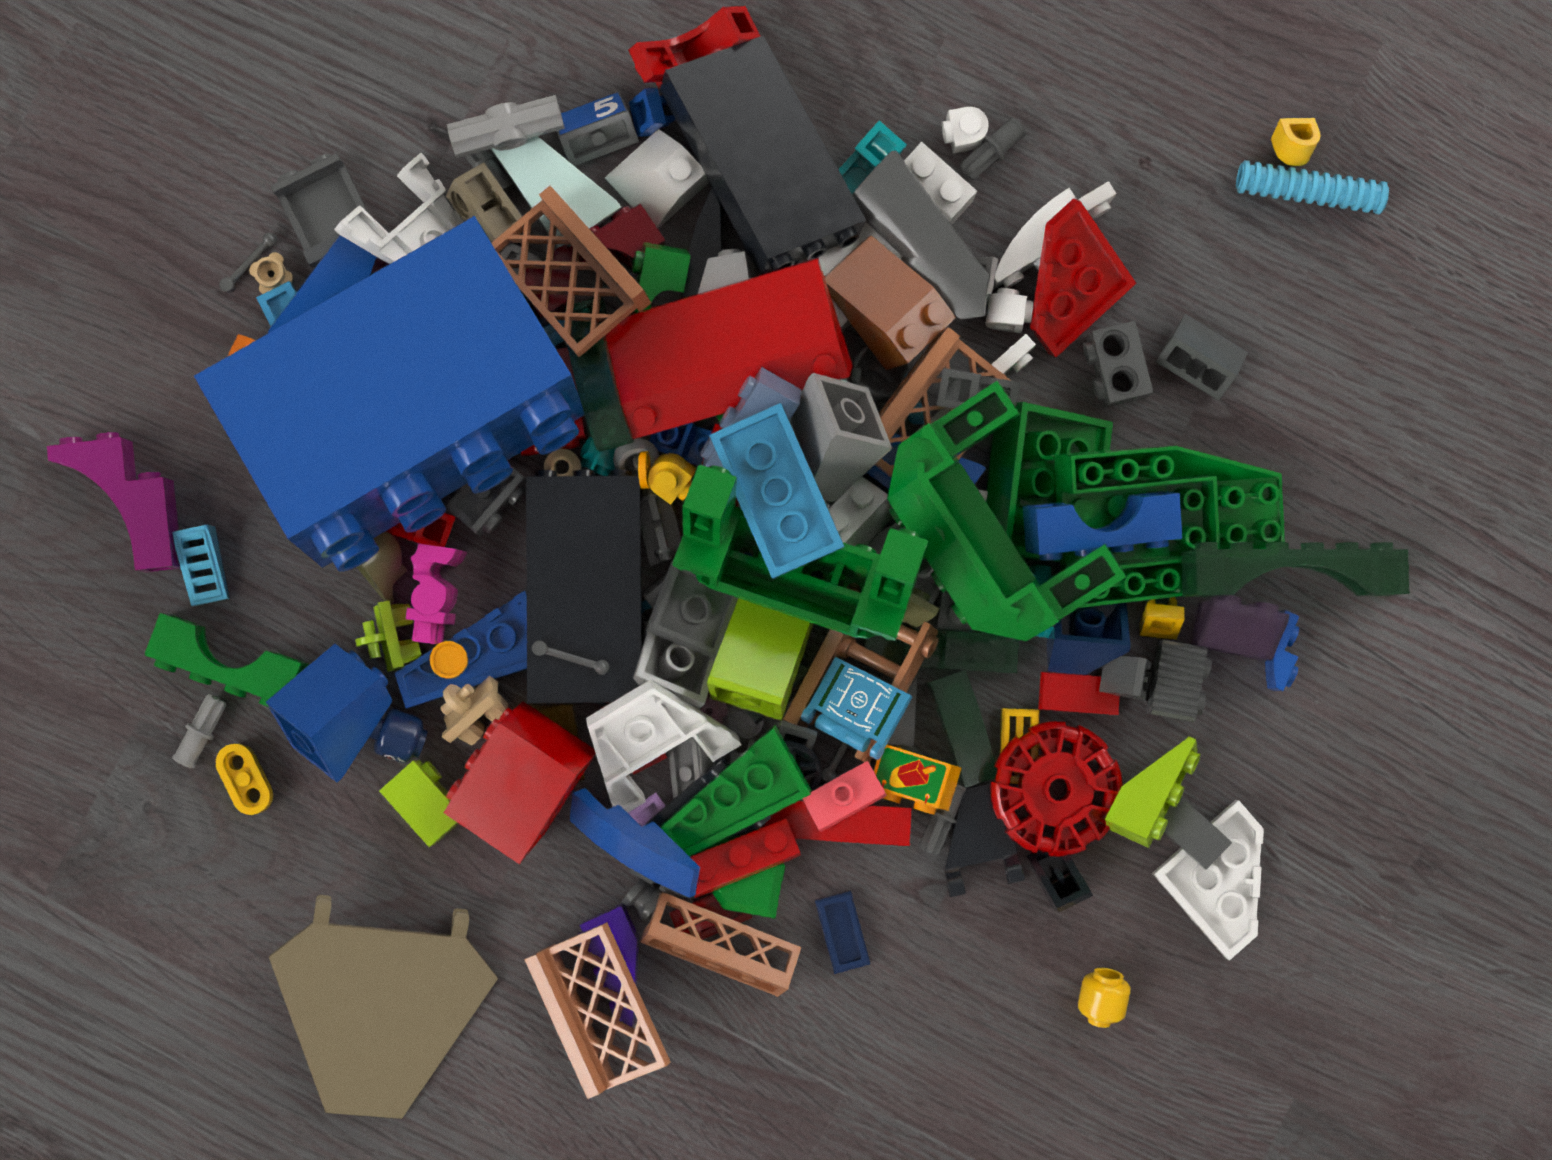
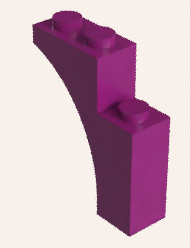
M117 432L97 434L96 440L83 441L82 437H65L59 439V445L47 446L48 461L71 467L86 475L100 486L114 502L129 533L136 571L149 573L181 569L172 532L179 530L174 481L161 477L160 472L138 474V480H136L132 441L120 437Z

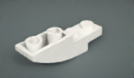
M1108 181L1078 200L1082 202L1094 220L1111 209L1109 203L1115 197L1116 192ZM1070 188L1050 200L1021 228L997 266L993 289L1004 285L1005 288L1012 287L1024 279L1023 272L1033 266L1039 270L1046 223L1073 198L1076 199Z

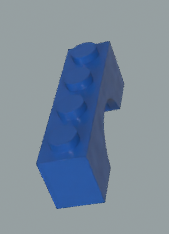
M1158 491L1131 494L1128 496L1121 514L1110 524L1096 529L1086 525L1077 515L1073 505L1058 502L1023 506L1026 552L1038 554L1040 560L1062 559V552L1075 551V556H1085L1104 543L1111 548V552H1127L1134 550L1133 544L1146 543V548H1162L1169 546L1168 540L1182 539L1180 493Z

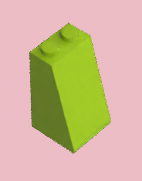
M738 598L707 681L710 699L761 713L764 716L781 721L814 623Z

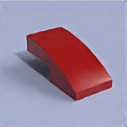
M1041 672L1038 709L1118 715L1120 696L1099 692L1101 676Z

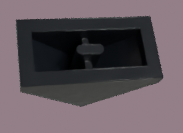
M1040 850L1037 853L1027 855L1051 908L1058 913L1093 896L1070 855L1050 857L1048 852Z

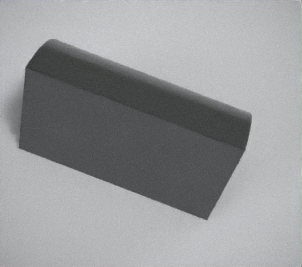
M1185 314L1169 337L1156 362L1219 400L1238 376L1248 352Z

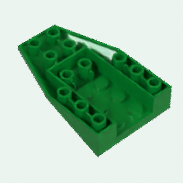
M1179 446L1054 454L1056 503L1073 505L1079 518L1093 529L1104 527L1113 522L1123 511L1128 496L1131 494L1158 491L1180 493L1182 539L1168 540L1169 546L1162 548H1146V543L1133 544V551L1111 552L1125 572L1126 578L1079 608L1185 596L1285 548L1282 473ZM1075 551L1062 552L1063 558L1060 559V570L1062 571L1084 556H1075Z

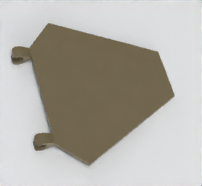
M317 895L313 922L271 953L269 960L325 1113L402 1119L489 993L498 976L466 938L469 925V914L466 909L456 908L453 910L451 934L446 935L329 923L332 904L331 896Z

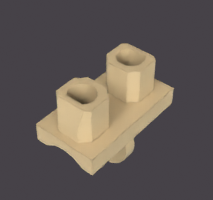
M489 676L475 689L470 684H466L462 688L450 684L443 690V697L446 703L441 706V711L445 714L444 721L447 729L442 733V738L451 743L458 737L472 746L482 737L485 725L477 719L484 715L493 722L495 718L499 719L508 708V702L497 693L498 681Z

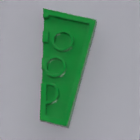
M774 725L665 821L660 828L688 856H691L811 795L812 790L776 725Z

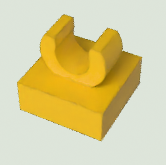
M1170 597L1167 605L1156 604V599L1148 600L1139 623L1140 636L1177 640L1185 619L1184 607L1177 606L1175 597Z

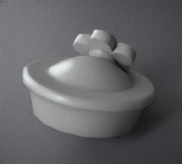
M646 439L626 440L615 450L613 458L615 468L617 470H631L632 476H638L639 452H649L652 467L655 460L659 457L658 450L653 443Z

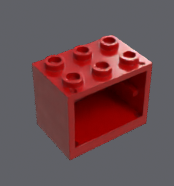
M524 701L514 710L507 708L499 719L495 718L483 735V738L486 739L480 750L477 748L464 766L467 772L462 779L458 778L448 791L446 798L451 801L443 812L518 864L526 858L543 838L596 755L594 748Z

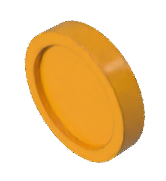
M640 451L638 457V476L641 489H650L648 474L651 469V460L648 451Z
M441 642L433 648L430 654V666L434 673L442 678H456L467 668V652L463 646L456 642Z

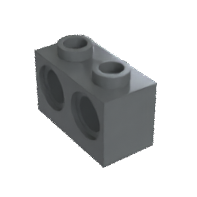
M1135 321L1091 331L1086 337L1087 342L1083 343V350L1087 364H1093L1096 378L1092 379L1093 391L1096 399L1102 400L1104 408L1145 399L1154 393ZM1114 340L1120 347V354L1118 356L1108 355L1103 349V341ZM1114 375H1122L1128 380L1129 389L1127 392H1119L1113 387L1112 377Z

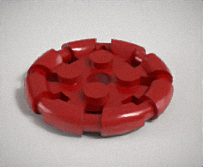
M1050 721L1029 727V732L1020 738L1015 736L1000 753L994 766L998 768L995 782L991 781L990 788L993 810L997 819L1001 818L1007 827L1005 832L1009 837L1026 850L1037 853L1038 850L1048 852L1050 857L1077 854L1086 850V845L1092 841L1101 840L1110 830L1105 818L1123 786L1121 770L1117 759H1112L1107 749L1109 746L1088 728L1077 725L1076 728L1066 726L1065 721ZM1064 740L1072 742L1071 754L1061 751ZM1038 745L1043 754L1032 759L1028 750ZM1093 759L1099 765V768L1094 773L1087 765ZM1012 771L1022 773L1018 780L1019 788L1009 786ZM1061 778L1067 785V792L1063 798L1054 800L1050 796L1049 787L1054 780ZM1094 790L1104 792L1102 806L1092 805ZM1023 805L1029 815L1019 820L1015 810ZM1084 819L1086 828L1077 833L1073 825ZM1045 825L1055 827L1051 838L1042 836Z

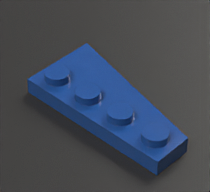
M527 591L521 592L511 601L491 611L484 618L458 632L448 640L460 644L467 652L468 665L460 676L447 679L434 673L430 666L432 650L395 672L405 708L410 709L443 698V690L450 684L457 685L460 688L466 684L475 687L480 685L489 676L496 680L526 670Z

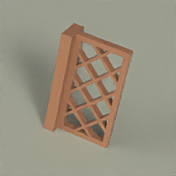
M550 185L539 194L542 200L496 238L492 245L518 288L575 354L580 357L635 309L641 312L651 304V301L643 288ZM542 215H545L550 221L549 236L530 235L531 225ZM558 230L562 236H556V231ZM509 243H522L520 260H504L499 252ZM529 243L548 244L546 261H527ZM555 244H569L573 247L572 262L553 261ZM579 256H581L585 260V262H579ZM512 268H519L518 275ZM526 268L545 269L543 286H527L525 284ZM552 269L571 270L569 287H550ZM578 270H593L596 273L595 288L576 287ZM604 282L609 289L602 288V283ZM535 294H542L541 301L536 297ZM549 294L568 295L566 313L549 312L547 309ZM575 295L594 296L592 314L573 313ZM601 296L617 297L623 303L613 314H599ZM557 320H565L564 328ZM572 321H591L590 333L577 343L570 336Z
M947 327L933 339L879 411V416L890 443H902L910 437L906 436L904 421L910 413L923 412L925 425L931 424L930 411L948 408L929 406L927 390L931 384L941 383V378H937L943 368L950 369L949 360L957 350L968 358L970 373L1004 380L1010 379L959 339L960 336ZM976 365L980 369H982L984 373H977ZM921 399V400H922V407H921V408H914V407L916 406V404L919 402V400ZM899 428L900 437L892 438ZM964 452L957 456L958 460L961 458ZM880 459L875 466L892 478L894 465L890 466L883 459Z
M607 922L560 943L543 948L524 959L587 1099L601 1094L606 1089L661 1069L671 1063ZM597 935L600 936L606 949L603 959L588 952L591 938ZM566 950L578 956L574 971L565 967L559 954L560 951ZM585 960L600 967L596 982L581 975ZM607 972L618 976L621 982L619 994L604 987ZM578 984L593 991L589 1006L581 1002L576 991ZM601 995L616 1002L612 1017L596 1010ZM623 1007L634 1011L638 1020L635 1029L619 1021ZM594 1019L609 1026L605 1040L596 1036L592 1027ZM616 1030L632 1038L628 1052L612 1044ZM639 1042L650 1047L655 1061L648 1063L635 1056ZM609 1054L625 1061L621 1074L614 1075L608 1062Z

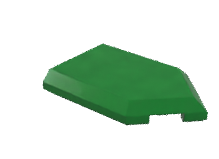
M745 834L722 839L693 855H696L700 852H703L705 850H708L710 848H713L715 846H718L720 844H723ZM781 863L714 890L712 893L724 910L776 919L781 884L786 866L784 863Z

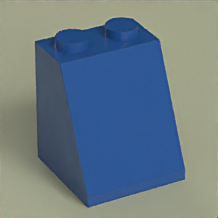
M334 644L268 699L266 704L291 746L337 783L343 778L393 700L386 689V686L389 684L388 680L381 671L375 667L372 669L367 668L363 660L354 651L350 650L347 653Z

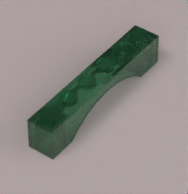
M1217 542L1195 543L1194 550L1181 552L1182 597H1222L1234 595L1249 581L1265 572L1282 567L1309 569L1327 575L1343 584L1356 596L1410 594L1408 549H1393V542L1370 543V549H1359L1358 542L1335 543V549H1324L1323 542L1300 543L1301 549H1289L1288 542L1265 543L1266 549H1254L1253 542L1230 543V549H1218Z

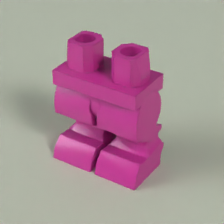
M418 544L416 553L411 556L414 571L413 579L419 581L420 584L413 590L411 595V603L414 608H407L406 619L415 620L412 641L439 644L444 639L445 625L455 624L456 614L450 613V611L457 602L458 589L441 577L440 570L445 565L457 567L464 561L467 552L453 548Z

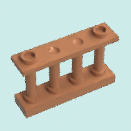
M851 588V590L859 592L856 588ZM925 621L919 632L902 624L897 639L911 645V648L900 666L857 644L854 637L830 629L783 719L805 728L816 722L818 716L821 715L819 711H816L813 721L809 724L801 720V715L809 705L835 657L841 660L851 657L893 678L894 681L891 685L907 693L924 658H929L936 649L938 630ZM871 739L868 749L865 752L857 750L854 757L863 762L868 761L870 764L872 760L870 751L876 741Z

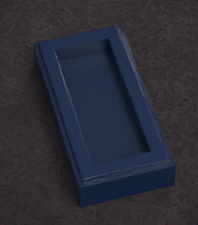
M851 890L816 899L815 904L834 974L870 965Z

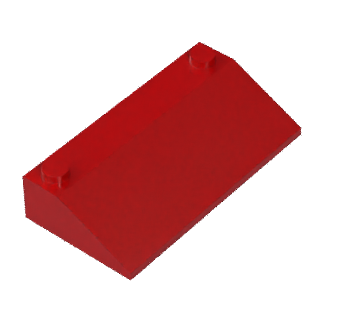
M819 258L630 314L605 335L621 406L633 439L723 414L729 406L736 408L741 400L738 394L748 376L755 378L761 367L803 391L806 381L812 373L841 380L850 377L853 366Z

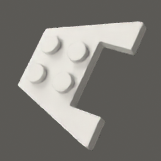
M420 153L403 167L397 175L424 202L393 231L388 233L359 205L340 221L334 230L339 235L386 263L391 264L464 221L457 211H453L443 195L446 191L440 179L434 181L426 168L429 162Z
M651 679L586 718L612 807L620 805L627 813L646 802L644 793L629 774L687 739L694 737L712 762L741 746L739 736L734 731Z

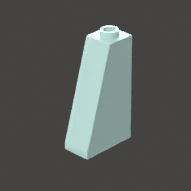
M538 136L527 139L524 145L514 149L503 151L496 150L495 148L491 149L531 209L542 200L539 194L550 185L588 228L598 225L600 228L612 221L611 217L622 209L617 200ZM542 215L538 220L549 235L550 221L545 215ZM558 230L556 231V236H562ZM555 244V245L557 246V248H559L560 246L565 245V244Z

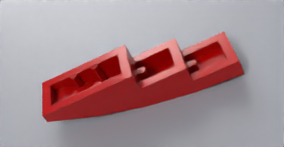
M799 800L772 814L771 819L760 828L786 818L795 839L910 846L912 808L870 805L820 832L804 801Z

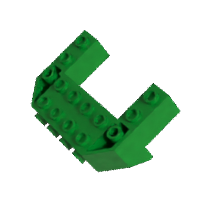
M995 381L934 423H928L898 445L887 500L892 506L889 512L900 528L905 526L906 529L917 532L922 539L928 540L923 560L926 558L934 570L930 574L938 588L942 592L947 590L955 602L951 606L962 624L964 625L968 622L972 630L1028 641L1126 578V574L1106 543H1104L1042 584H1039L957 458L958 455L1021 415L1000 382Z
M698 465L683 504V537L672 563L674 567L679 570L692 572L696 575L698 582L710 589L855 638L869 639L876 635L883 636L886 640L896 641L917 581L928 540L922 539L917 532L910 529L901 528L895 530L890 528L881 554H877L873 548L864 544H855L853 546L843 542L844 548L772 579L741 508L736 507L737 477L720 466L711 465L706 467ZM743 552H748V553H750L752 556L743 554ZM814 576H820L821 578H823V580L815 578ZM849 588H856L859 592L850 590Z

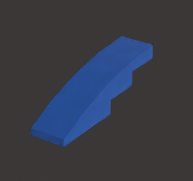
M586 788L573 792L570 822L593 843L622 864L653 882L688 898L696 895L700 867L655 822L641 827L620 805L606 809Z

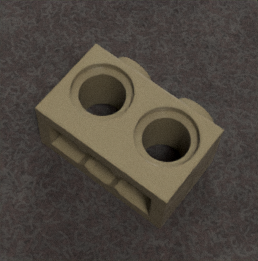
M484 162L454 179L446 195L464 222L473 216L476 217L491 243L522 217Z

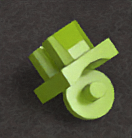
M390 600L378 602V605L374 606L373 610L379 633L376 634L373 620L363 622L365 636L355 639L356 647L368 646L370 659L381 657L378 644L381 643L387 672L399 670L404 667V664L421 657L419 642L412 641V639L398 641L396 632L397 627L413 624V620L406 619L407 608H411L410 604L390 605Z

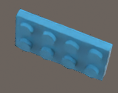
M781 403L709 435L723 468L737 477V500L772 579L845 547Z

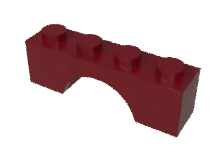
M641 204L632 209L629 206L620 209L611 217L612 221L601 228L598 225L589 228L618 262L632 269L635 251L642 252L643 242L663 246L665 244L664 237ZM565 244L554 250L553 261L572 262L573 247ZM579 256V262H585V260L581 256ZM526 268L525 284L527 286H543L545 269ZM552 269L550 287H569L571 270ZM523 294L541 326L547 324L548 321ZM535 294L536 297L541 301L542 294ZM549 294L547 308L549 312H566L568 295Z

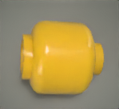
M1096 968L1094 972L1084 976L1078 1000V1009L1088 1018L1090 1024L1096 1027L1107 1028L1111 1023H1118L1125 1018L1131 987L1123 979L1124 976L1120 972L1109 968Z

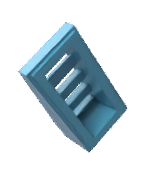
M202 525L172 532L191 606L194 607L230 599L215 526ZM204 539L205 545L189 547L188 541ZM208 554L209 560L192 562V556ZM212 569V575L195 577V571ZM216 583L217 589L198 592L197 586Z

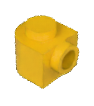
M1280 118L1270 140L1277 157L1283 163L1290 166H1302L1309 162L1321 134L1315 118Z
M663 454L655 460L648 474V484L656 495L670 505L676 497L683 501L688 494L692 483L691 478L695 473L696 467L677 454Z

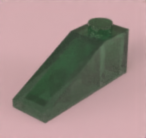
M966 670L928 682L927 685L956 766L962 768L960 777L963 786L968 788L996 778L998 768L994 767L996 763Z

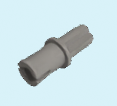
M211 694L205 697L192 723H187L185 726L188 730L176 753L172 756L174 761L188 768H195L196 762L207 741L214 738L212 732L226 708V702L223 699Z

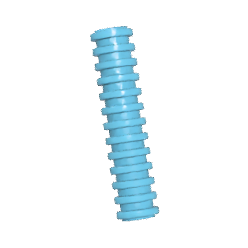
M1244 160L1240 164L1236 178L1238 193L1243 194L1247 190L1250 195H1255L1257 192H1260L1262 197L1271 194V197L1274 199L1282 196L1287 201L1292 197L1295 202H1301L1302 199H1305L1307 204H1312L1313 201H1316L1317 205L1323 206L1325 203H1328V206L1333 208L1338 204L1341 209H1346L1350 206L1353 211L1362 208V211L1365 213L1373 210V213L1378 215L1385 209L1389 196V187L1385 181L1376 184L1375 180L1369 179L1368 182H1365L1363 178L1359 177L1354 181L1352 176H1346L1345 179H1342L1340 174L1330 177V173L1324 172L1322 175H1319V172L1314 170L1309 174L1306 169L1296 172L1294 167H1289L1288 170H1285L1284 166L1278 165L1277 168H1273V165L1268 163L1263 167L1260 162L1250 165L1249 160Z

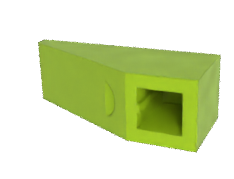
M1192 737L1186 738L1121 787L1105 818L1106 824L1110 827L1111 831L1147 848L1150 847L1153 839L1158 841L1161 839L1168 820L1164 817L1170 806L1176 807L1184 792V787L1181 786V783L1186 773L1192 775L1199 763L1201 754L1197 753L1196 739Z

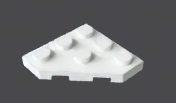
M1239 800L1233 801L1211 821L1232 844L1207 870H1204L1180 848L1152 872L1154 877L1229 961L1258 936L1257 905L1258 898H1260L1262 868L1260 867V854L1264 829Z

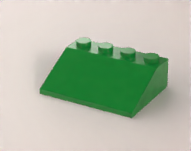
M1017 402L1016 408L1021 415L993 433L986 503L1023 559L1060 564V559L1040 560L1038 554L1026 552L1023 506L1056 503L1054 454L1110 450L1113 422L1027 402Z

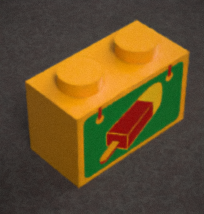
M887 744L882 757L876 761L874 773L887 794L883 799L900 804L902 797L915 801L914 809L935 815L937 808L949 811L962 768Z

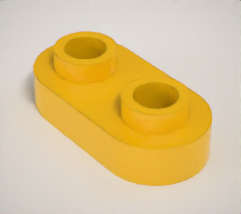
M230 744L223 747L216 757V769L234 806L241 813L247 815H255L266 811L273 801V790L254 751L244 744ZM237 755L241 756L244 761L240 769H236L233 766V759ZM253 788L260 792V799L256 803L252 802L249 798V793Z

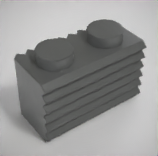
M1168 640L1157 641L1145 714L1195 722L1197 715L1203 714L1206 695L1205 693H1200L1203 678L1207 679L1209 677L1212 665V658L1206 656L1208 647Z

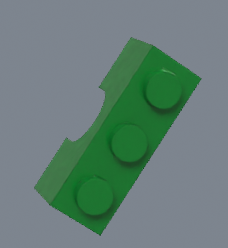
M643 242L642 252L635 251L632 273L638 274L636 282L643 288L651 303L655 296L663 291L672 290L684 293L691 257L688 250ZM651 304L648 305L644 310L650 309ZM635 309L631 314L636 313V312H639V311H638L637 309Z

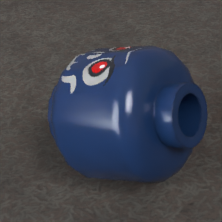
M391 709L385 714L383 719L381 718L369 738L375 740L374 751L377 755L400 763H407L412 757H419L428 731L423 729V721L419 717Z

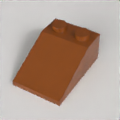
M872 235L862 241L824 276L831 298L885 370L908 364L956 318L931 284Z

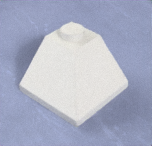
M660 129L654 132L605 177L607 182L632 208L641 204L658 229L708 184V178L701 165L680 143Z

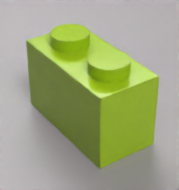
M413 760L379 792L425 844L431 847L436 845L459 823L443 813L451 800L446 798L448 791L438 781L442 777L439 771L429 761L422 763L420 760Z

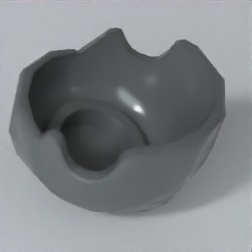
M865 346L852 363L850 382L869 388L874 402L885 403L903 381L908 371V364L885 370L870 348Z

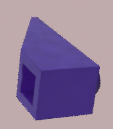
M623 904L617 905L583 921L580 924L582 932L578 934L606 922L608 923L637 987L639 935L626 906ZM597 935L591 938L588 952H592V954L603 959L606 949L600 936ZM598 966L593 968L596 979L600 971ZM607 972L604 987H608V989L619 994L621 982L618 976ZM611 1001L609 1006L613 1014L616 1002ZM623 1007L619 1021H623L624 1024L633 1027L635 1022L634 1011Z

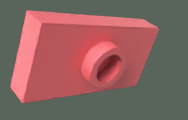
M866 761L813 790L811 795L802 800L818 830L822 832L886 797L887 794L871 765Z

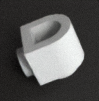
M976 107L948 110L946 121L941 122L945 144L951 143L953 154L978 148L988 131V119L984 112Z
M999 288L997 293L992 294L988 301L985 325L994 330L1021 333L1023 324L1031 323L1034 301L1027 300V296L1019 295L1020 292L1018 290Z

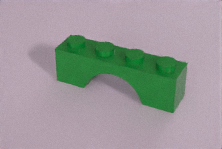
M165 613L159 614L144 654L147 657L156 659L153 665L155 667L173 673L176 672L177 667L190 672L189 679L206 685H211L212 680L226 684L224 691L245 698L247 692L261 697L259 704L268 707L266 704L268 699L309 666L308 663L274 651H265L256 661L241 668L228 667L218 661L211 653L206 640L205 626Z

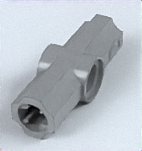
M556 95L520 105L513 102L497 104L488 108L483 115L447 124L449 138L457 158L492 148L500 151L514 149L524 145L529 138L565 129Z

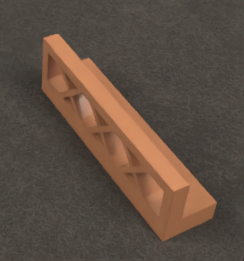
M664 892L660 894L651 921L644 928L640 943L777 997L788 990L801 950L800 946ZM668 905L678 909L686 924L674 929L660 923L665 906ZM690 915H693V916L698 917V918L695 919V920H692L691 917H690ZM703 921L713 923L720 938L712 942L702 940L695 925ZM688 929L690 934H687L682 931ZM725 929H728V930L733 931V932L727 934L726 931H725ZM740 934L748 937L755 952L747 956L737 954L730 939ZM723 942L725 948L717 945ZM759 942L768 946L762 948ZM776 948L789 954L784 972L770 966L765 952ZM758 956L760 962L755 961L752 958Z

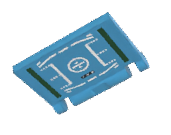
M835 657L809 705L802 712L801 720L809 724L813 721L816 711L821 712V715L816 719L815 728L861 752H865L868 749L870 740L873 739L876 743L871 748L870 757L879 760L913 697Z

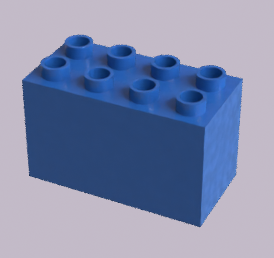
M475 216L194 375L288 540L322 568L333 562L339 572L353 569L371 559L379 551L374 538L393 526L401 523L405 531L409 533L420 530L439 519L446 512V507L441 498L468 483L473 493H481L500 484L513 472L508 459L532 445H535L541 455L549 454L565 446L579 434V429L574 421L585 415L570 371Z

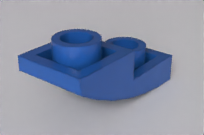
M689 423L651 435L649 442L654 444L658 452L662 454H677L690 464L698 467L703 461L700 453L712 431Z
M1287 610L1276 612L1267 642L1265 672L1267 688L1272 691H1284L1285 686L1290 687L1298 673V667L1294 666L1298 656L1285 651L1286 646L1291 647L1298 636L1299 627L1296 626L1299 616Z

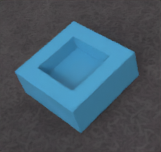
M290 281L256 297L270 326L296 293Z

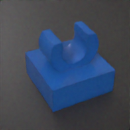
M645 88L629 101L637 137L651 136L659 128L667 127L675 120L674 115H664L663 107L667 105V102L663 95H659L658 88Z

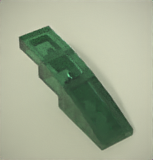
M938 631L936 635L938 644L935 651L929 658L925 657L920 668L1017 673L1019 640L995 634ZM876 635L869 639L863 638L862 645L900 666L911 648V645L897 638L896 641L886 640L883 636Z

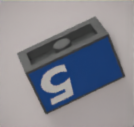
M620 91L561 113L565 129L557 131L567 160L574 166L639 142Z

